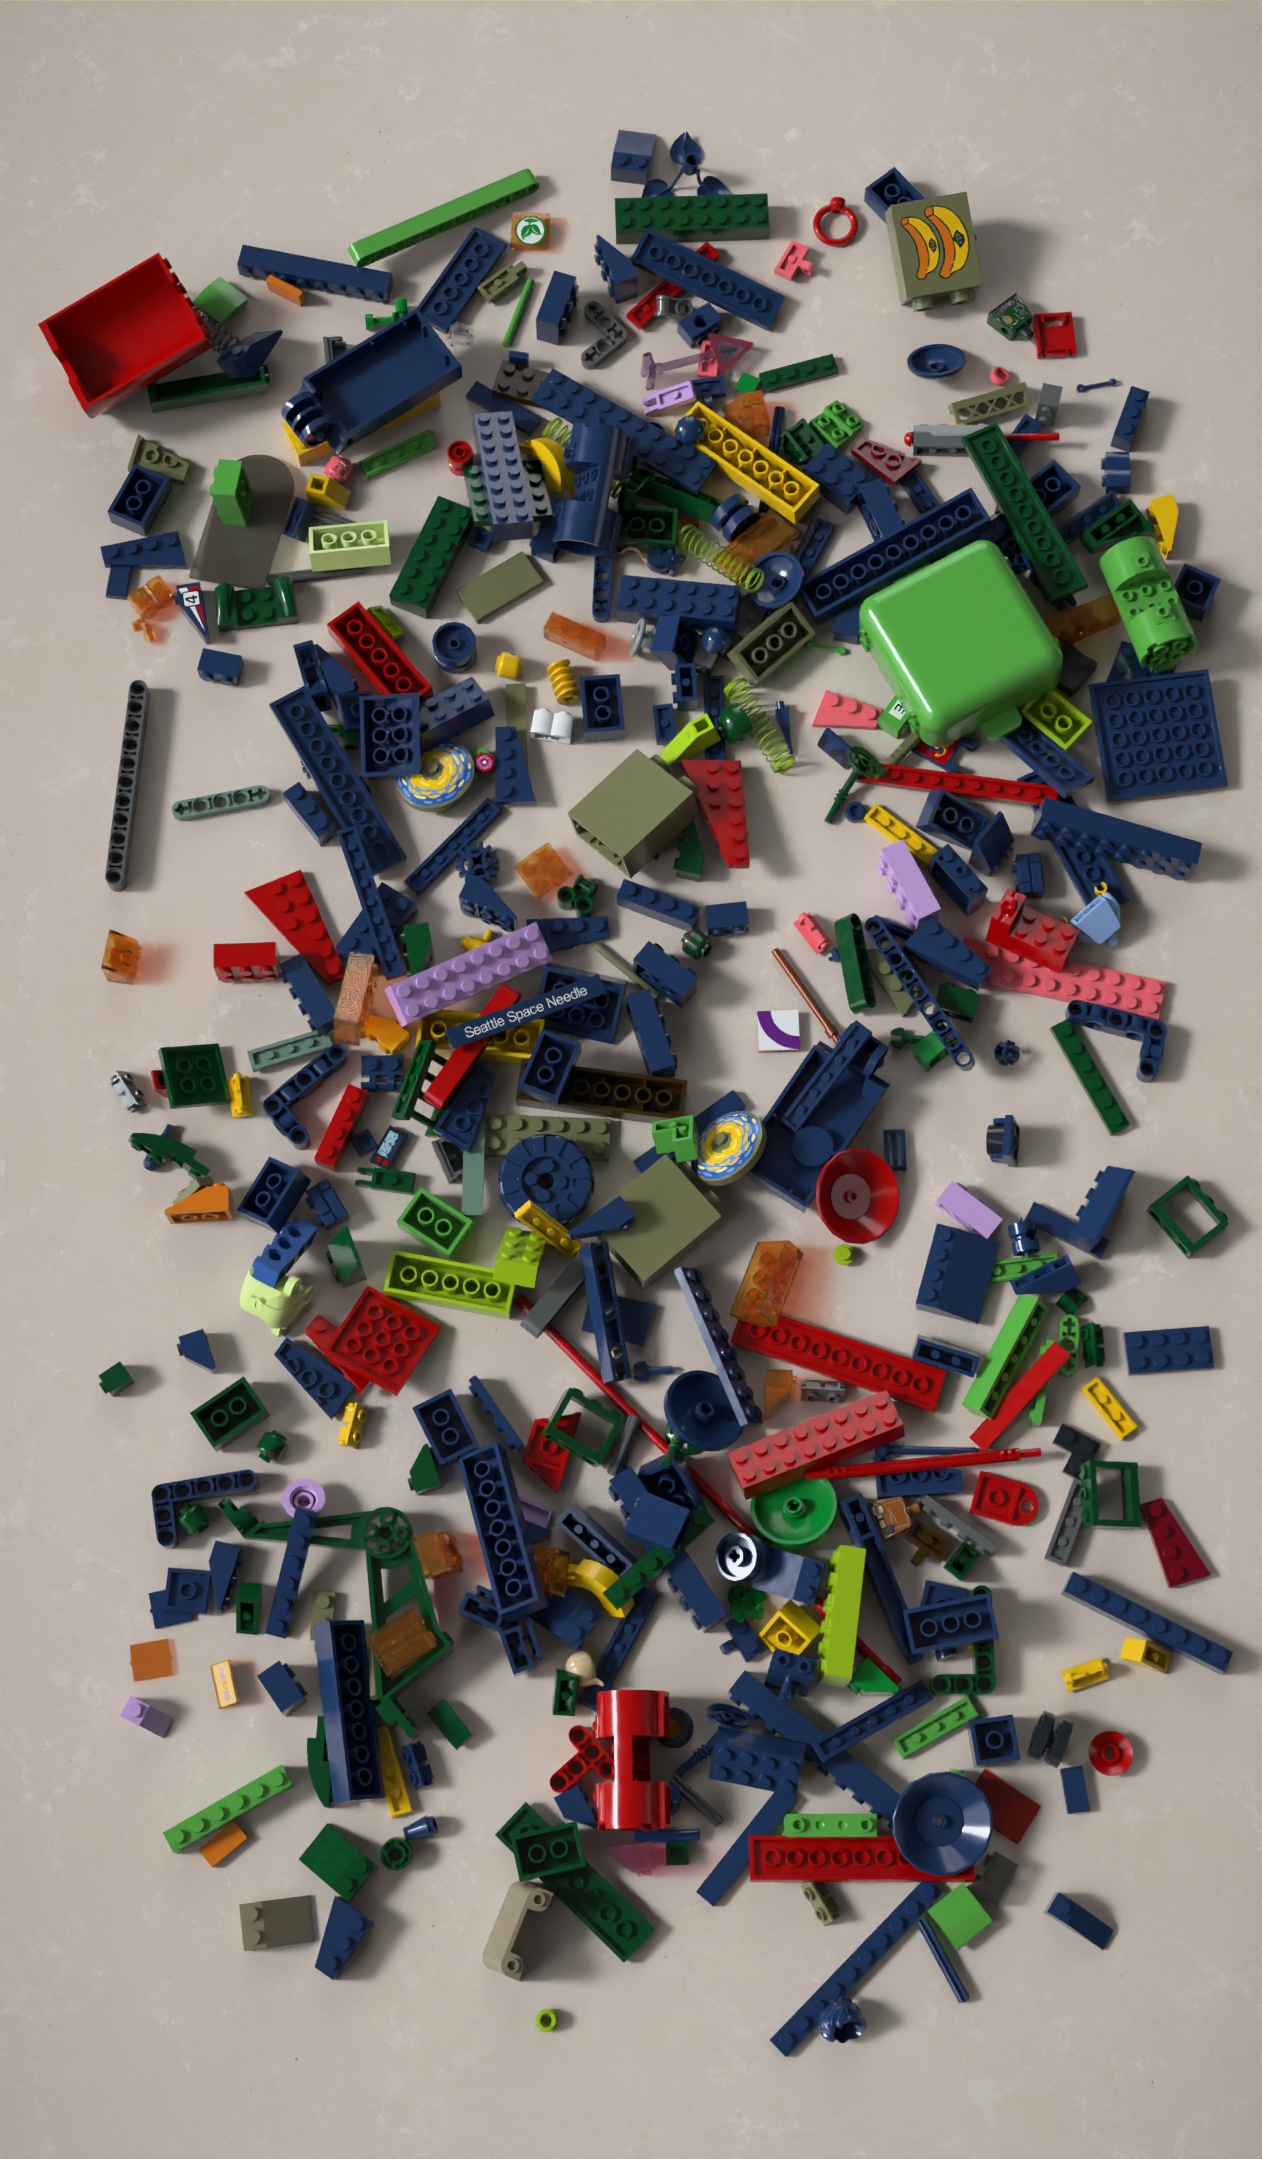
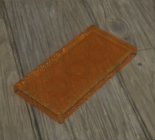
M770 509L726 547V550H731L732 554L736 553L737 558L742 557L743 561H748L750 565L770 552L779 551L797 533ZM724 549L713 560L714 564L718 562L720 555L725 551ZM729 551L725 553L724 558L718 564V568L723 567L725 560L730 555ZM735 555L731 556L729 563L724 567V572L729 570L731 563L736 559ZM737 559L735 566L730 570L729 576L735 573L736 568L741 563V559ZM746 562L742 564L741 569L735 575V580L741 576L742 571L747 566ZM752 566L748 567L747 572L741 578V582L747 578Z

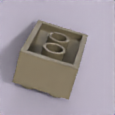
M309 1895L239 1904L244 1951L314 1941Z

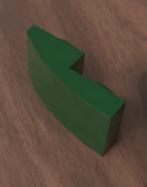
M445 1699L427 1713L456 1750L474 1736Z

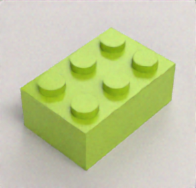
M506 1227L495 1259L493 1281L535 1288L545 1257L547 1241L534 1231L521 1230L518 1227Z

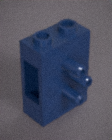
M775 1648L764 1685L780 1689L779 1699L784 1702L788 1701V1699L795 1700L796 1695L807 1697L818 1660Z

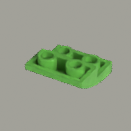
M219 277L208 285L195 298L193 303L199 307L200 311L203 310L205 315H210V319H215V322L217 324L220 323L222 326L234 318L236 311L248 304L249 298Z
M838 400L826 406L823 413L809 422V425L816 434L837 450L864 427V424Z
M963 1883L928 1910L931 1917L958 1951L993 1923L992 1919Z

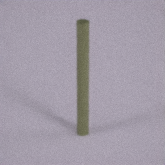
M599 942L595 944L594 950L643 990L650 989L652 995L656 994L657 998L660 996V993L604 946Z

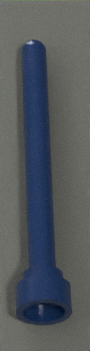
M889 1443L875 1449L877 1458H885L890 1456V1454L952 1455L979 1452L978 1448L890 1446Z

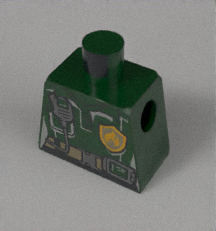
M1017 292L988 314L987 324L1008 340H1013L1020 335L1025 341H1028L1034 334L1029 328L1033 316Z

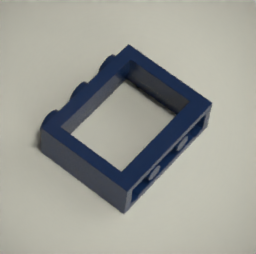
M949 844L933 854L928 870L929 875L966 917H969L983 906L988 888Z

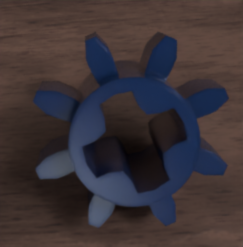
M1007 1040L1006 1043L1001 1041L995 1047V1059L999 1061L1000 1065L1005 1067L1008 1064L1014 1065L1020 1057V1048L1015 1046V1042Z

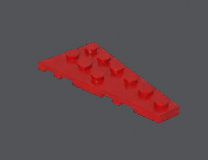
M681 760L680 765L685 770L687 778L695 784L699 791L696 799L706 821L709 822L712 828L713 836L716 837L720 845L719 849L728 868L749 869L750 858L741 760Z
M301 869L244 892L245 896L255 904L257 909L266 916L299 954L302 953L305 960L328 986L347 978Z

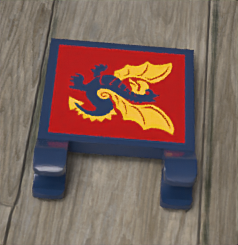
M963 736L946 746L933 747L921 740L911 752L944 769L946 772L960 773V766L951 763V759L961 745L968 751L974 752L977 742L972 738Z

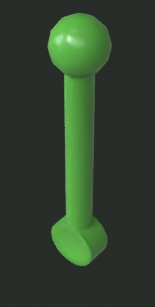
M810 639L805 643L806 647L813 646L834 651L840 656H843L846 652L844 647L834 648L814 643Z

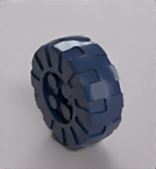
M537 1134L518 1142L504 1157L498 1175L500 1198L504 1207L514 1219L520 1222L514 1213L530 1200L564 1227L576 1221L588 1208L595 1185L593 1168L584 1151L573 1141L554 1134ZM544 1178H550L553 1181L550 1188L545 1189L541 1186V1181Z

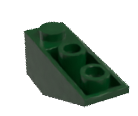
M693 820L682 831L685 833L684 839H679L677 851H680L679 858L675 857L673 869L676 870V877L700 882L704 865V853Z

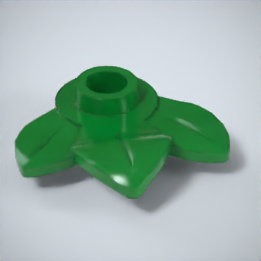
M740 1585L730 1588L728 1591V1600L731 1604L730 1613L738 1623H741L746 1616L758 1620L764 1618L762 1602L767 1599L765 1592L752 1587L745 1588ZM736 1593L741 1594L742 1598L737 1597Z

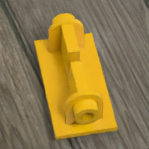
M235 1073L232 1078H228L232 1118L252 1116L253 1107L249 1075L242 1076L241 1073Z
M356 1402L355 1404L349 1403L345 1407L342 1422L349 1423L348 1427L341 1426L337 1439L339 1441L338 1445L344 1447L348 1445L357 1450L358 1443L361 1440L363 1423L367 1416L366 1407Z
M1101 1657L1060 1671L1067 1692L1109 1679L1107 1665L1103 1663Z

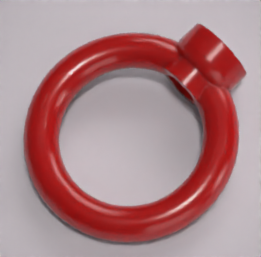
M842 197L831 198L830 204L819 209L813 219L815 235L821 242L829 246L838 247L848 244L854 239L858 231L857 217L849 207L845 206L846 200ZM829 212L845 214L851 223L849 233L839 239L826 236L820 226L823 216Z

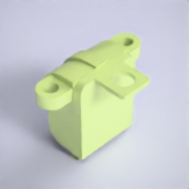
M252 1267L244 1281L240 1295V1307L252 1315L263 1319L272 1328L271 1332L281 1337L288 1325L297 1317L299 1310L310 1302L314 1286L311 1285L305 1290L301 1285L302 1280L299 1277L292 1275L289 1278L285 1275L277 1286L272 1288L252 1277L254 1271Z

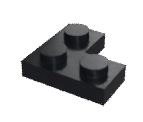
M1063 1423L1052 1444L1071 1453L1062 1473L1081 1480L1079 1477L1081 1464L1093 1460L1101 1443Z

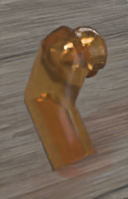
M142 618L132 622L134 631L142 630L147 643L156 640L152 627Z

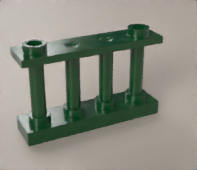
M419 1040L391 1117L396 1120H410L413 1118L427 1126L425 1136L441 1137L433 1132V1129L454 1100L456 1092L442 1110L423 1099L425 1093L421 1089L424 1080L432 1083L436 1078L435 1075L428 1072L431 1061L443 1067L448 1060L435 1053L436 1042L432 1040ZM418 1099L434 1107L431 1119L415 1111L414 1108Z

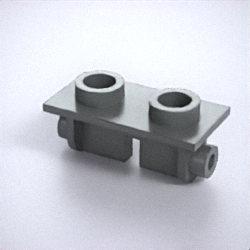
M116 1070L115 1073L117 1075L110 1078L112 1081L110 1084L118 1096L124 1092L126 1093L121 1098V1101L127 1110L134 1113L139 1109L138 1105L147 1106L148 1104L144 1100L143 1092L133 1083L132 1075L126 1071Z
M806 1379V1381H801V1400L829 1403H843L844 1383H840V1381H825V1387H821V1380Z

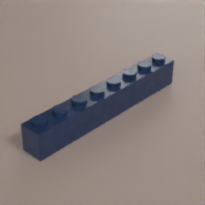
M242 245L237 263L239 275L247 278L255 277L266 281L268 276L272 275L288 284L297 285L301 288L317 289L320 292L328 291L341 296L349 295L357 299H370L377 303H388L393 286V277L390 272L364 267L359 268L353 265L249 245Z
M1075 1572L1069 1575L1061 1592V1595L1219 1675L1225 1672L1233 1655V1652Z

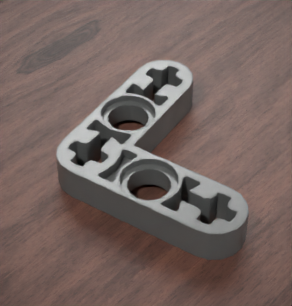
M590 301L585 305L584 314L586 319L603 337L581 355V364L588 370L599 366L627 342V331L595 301ZM590 309L593 311L596 309V314L594 312L590 313ZM607 320L611 325L605 328L600 323ZM615 334L618 336L622 335V338H615ZM605 344L609 346V350L603 352L599 350V347ZM587 357H588L589 359L593 358V362L590 361V360H589V361H586V358H587Z

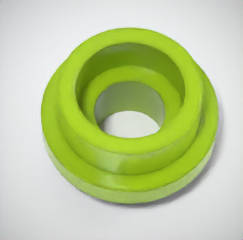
M551 2009L541 2010L536 2016L537 2027L543 2032L553 2031L558 2025L556 2012ZM550 2016L552 2019L551 2024L545 2025L543 2018Z

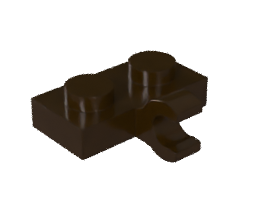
M917 1519L904 1537L906 1541L918 1548L910 1561L915 1566L919 1565L925 1554L941 1563L953 1544Z

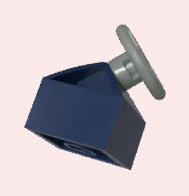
M681 615L659 616L652 633H645L646 619H639L630 641V656H635L640 647L649 648L669 670H675V664L692 663L698 633Z

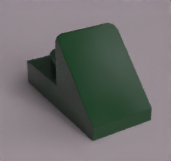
M964 1541L943 1568L958 1581H961L981 1554Z

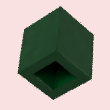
M120 1361L99 1375L102 1381L99 1383L105 1394L109 1392L113 1397L135 1383Z

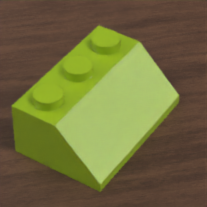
M1054 690L1028 702L1020 711L1021 715L1065 751L1077 745L1089 732L1092 724L1089 718Z

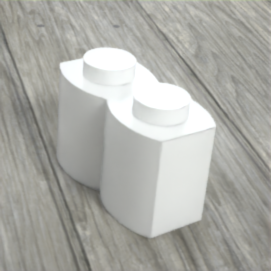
M544 708L534 710L531 738L559 744H570L574 716L564 711L552 713Z

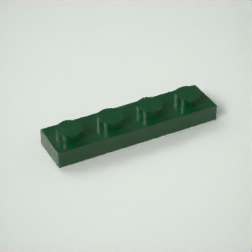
M832 353L761 372L758 377L761 379L760 383L765 394L838 374V367Z

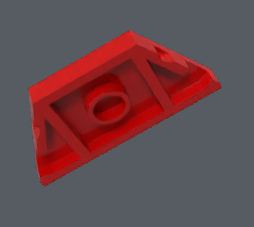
M575 1412L574 1414L561 1416L555 1428L575 1438L582 1413ZM549 1418L535 1419L522 1462L554 1492L558 1493L570 1452L541 1436Z

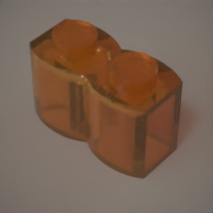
M159 575L148 581L143 587L132 592L127 599L143 621L152 619L159 609L171 606L174 594Z

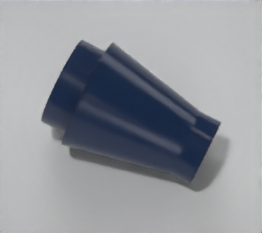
M426 1815L409 1826L403 1827V1832L406 1840L433 1837L434 1834L438 1833V1827L434 1816L428 1817Z

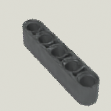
M580 1252L522 1320L520 1326L535 1338H538L585 1283Z

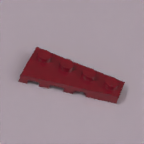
M1159 1498L1142 1503L1140 1507L1168 1588L1210 1576V1572L1163 1499Z

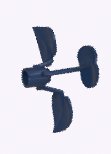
M686 131L674 141L670 149L672 161L676 164H683L679 174L669 187L661 179L650 180L644 186L642 197L674 196L670 190L674 188L683 173L687 176L696 174L697 182L700 185L697 189V196L730 194L726 186L716 177L706 176L703 182L701 181L700 169H698L701 150Z

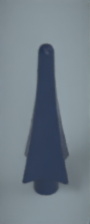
M784 701L776 702L777 709H775L776 712L774 714L791 755L793 754L790 735L789 706L785 707Z

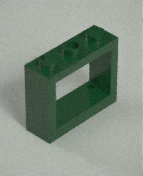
M1188 1175L1154 1201L1146 1210L1187 1259L1230 1224L1226 1214L1214 1206L1213 1199L1208 1194L1205 1195L1200 1190L1199 1183ZM1184 1187L1217 1224V1226L1194 1244L1161 1207V1205Z
M568 1388L561 1396L541 1436L596 1468L602 1464L625 1420L620 1418V1414L616 1411H608L603 1408L599 1401L595 1399L590 1400L583 1396L584 1393L581 1390ZM570 1400L613 1425L598 1453L555 1428Z
M1093 1460L1082 1463L1079 1477L1082 1480L1080 1498L1083 1501L1081 1517H1083L1084 1529L1134 1530L1140 1528L1138 1463ZM1096 1469L1121 1470L1123 1520L1099 1519Z

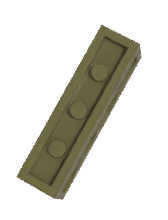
M1023 382L951 403L948 409L950 414H954L956 425L961 423L969 424L1032 404L1026 383ZM1023 393L1025 402L1021 404L1016 403L1012 400L1014 395ZM1004 399L1008 402L1004 409H999L994 406L996 400ZM985 404L989 406L987 413L982 415L975 411L978 405ZM965 409L970 411L969 418L961 421L958 411Z

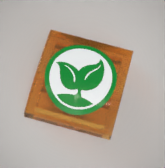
M513 212L510 249L549 251L551 213Z

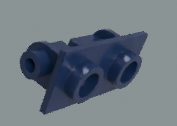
M417 1741L404 1746L402 1755L410 1770L409 1779L411 1784L415 1786L416 1790L423 1786L432 1785L434 1777L430 1764L424 1766L421 1764V1762L428 1760L424 1744L421 1745V1742Z

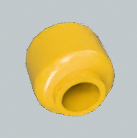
M502 652L501 656L497 655L494 671H497L499 677L515 680L518 674L522 675L525 663L521 662V656L518 654Z

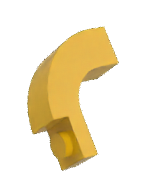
M546 437L525 440L524 444H519L521 454L535 456L543 464L546 473L547 490L562 492L573 489V472L564 465V450L559 444Z
M583 1559L579 1565L568 1564L558 1576L560 1585L580 1586L593 1592L601 1601L606 1616L625 1618L635 1605L632 1597L617 1611L606 1599L603 1592L620 1577L598 1562Z

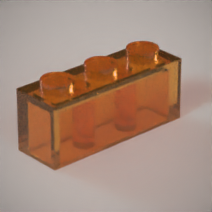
M554 612L551 613L543 628L545 639L598 662L606 647V635Z

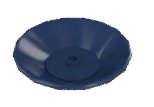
M952 1772L929 1773L911 1782L898 1798L892 1817L893 1837L902 1856L917 1870L934 1876L956 1875L975 1865L987 1850L993 1832L992 1809L984 1792L969 1778ZM938 1818L943 1819L941 1825L936 1824Z

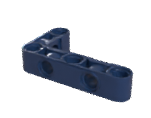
M1073 1000L1069 1003L1065 1011L1066 1019L1069 1018L1071 1023L1142 1042L1136 1076L1143 1083L1151 1082L1154 1079L1163 1055L1167 1027L1163 1022L1081 1000ZM1071 1009H1078L1080 1011V1014H1073L1071 1012ZM1111 1019L1119 1020L1121 1025H1114ZM1156 1029L1161 1035L1155 1036L1151 1030ZM1142 1068H1149L1152 1074H1145Z
M342 1044L330 1046L282 1084L263 1103L267 1117L293 1147L298 1150H304L310 1145V1136L290 1108L301 1099L308 1097L323 1084V1081L346 1065L348 1054ZM337 1052L343 1053L340 1059L333 1058V1055ZM305 1078L311 1079L308 1085H302L301 1081ZM271 1105H278L279 1107L276 1111L268 1110ZM301 1134L305 1136L303 1141H295L296 1136Z

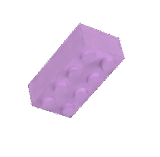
M902 839L881 849L877 865L878 871L881 876H885L887 879V887L890 893L894 892L898 908L906 914L905 920L910 928L913 927L917 931L930 916H933L938 921L941 908L904 840Z

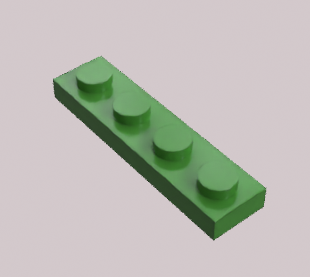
M1046 1339L1044 1345H1040L1038 1357H1041L1055 1340ZM1048 1384L1034 1398V1407L1030 1406L1028 1419H1031L1030 1426L1039 1427L1042 1423Z

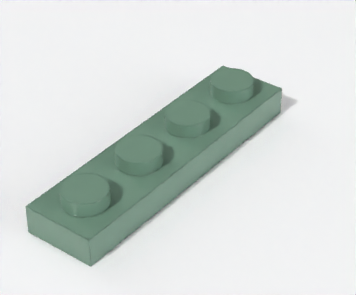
M314 1031L249 1050L247 1053L253 1072H257L325 1051L332 1046L329 1033L319 1037L317 1032Z

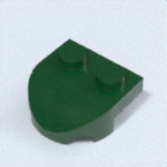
M804 418L799 420L789 430L785 429L780 435L779 451L787 461L796 465L808 464L825 446Z

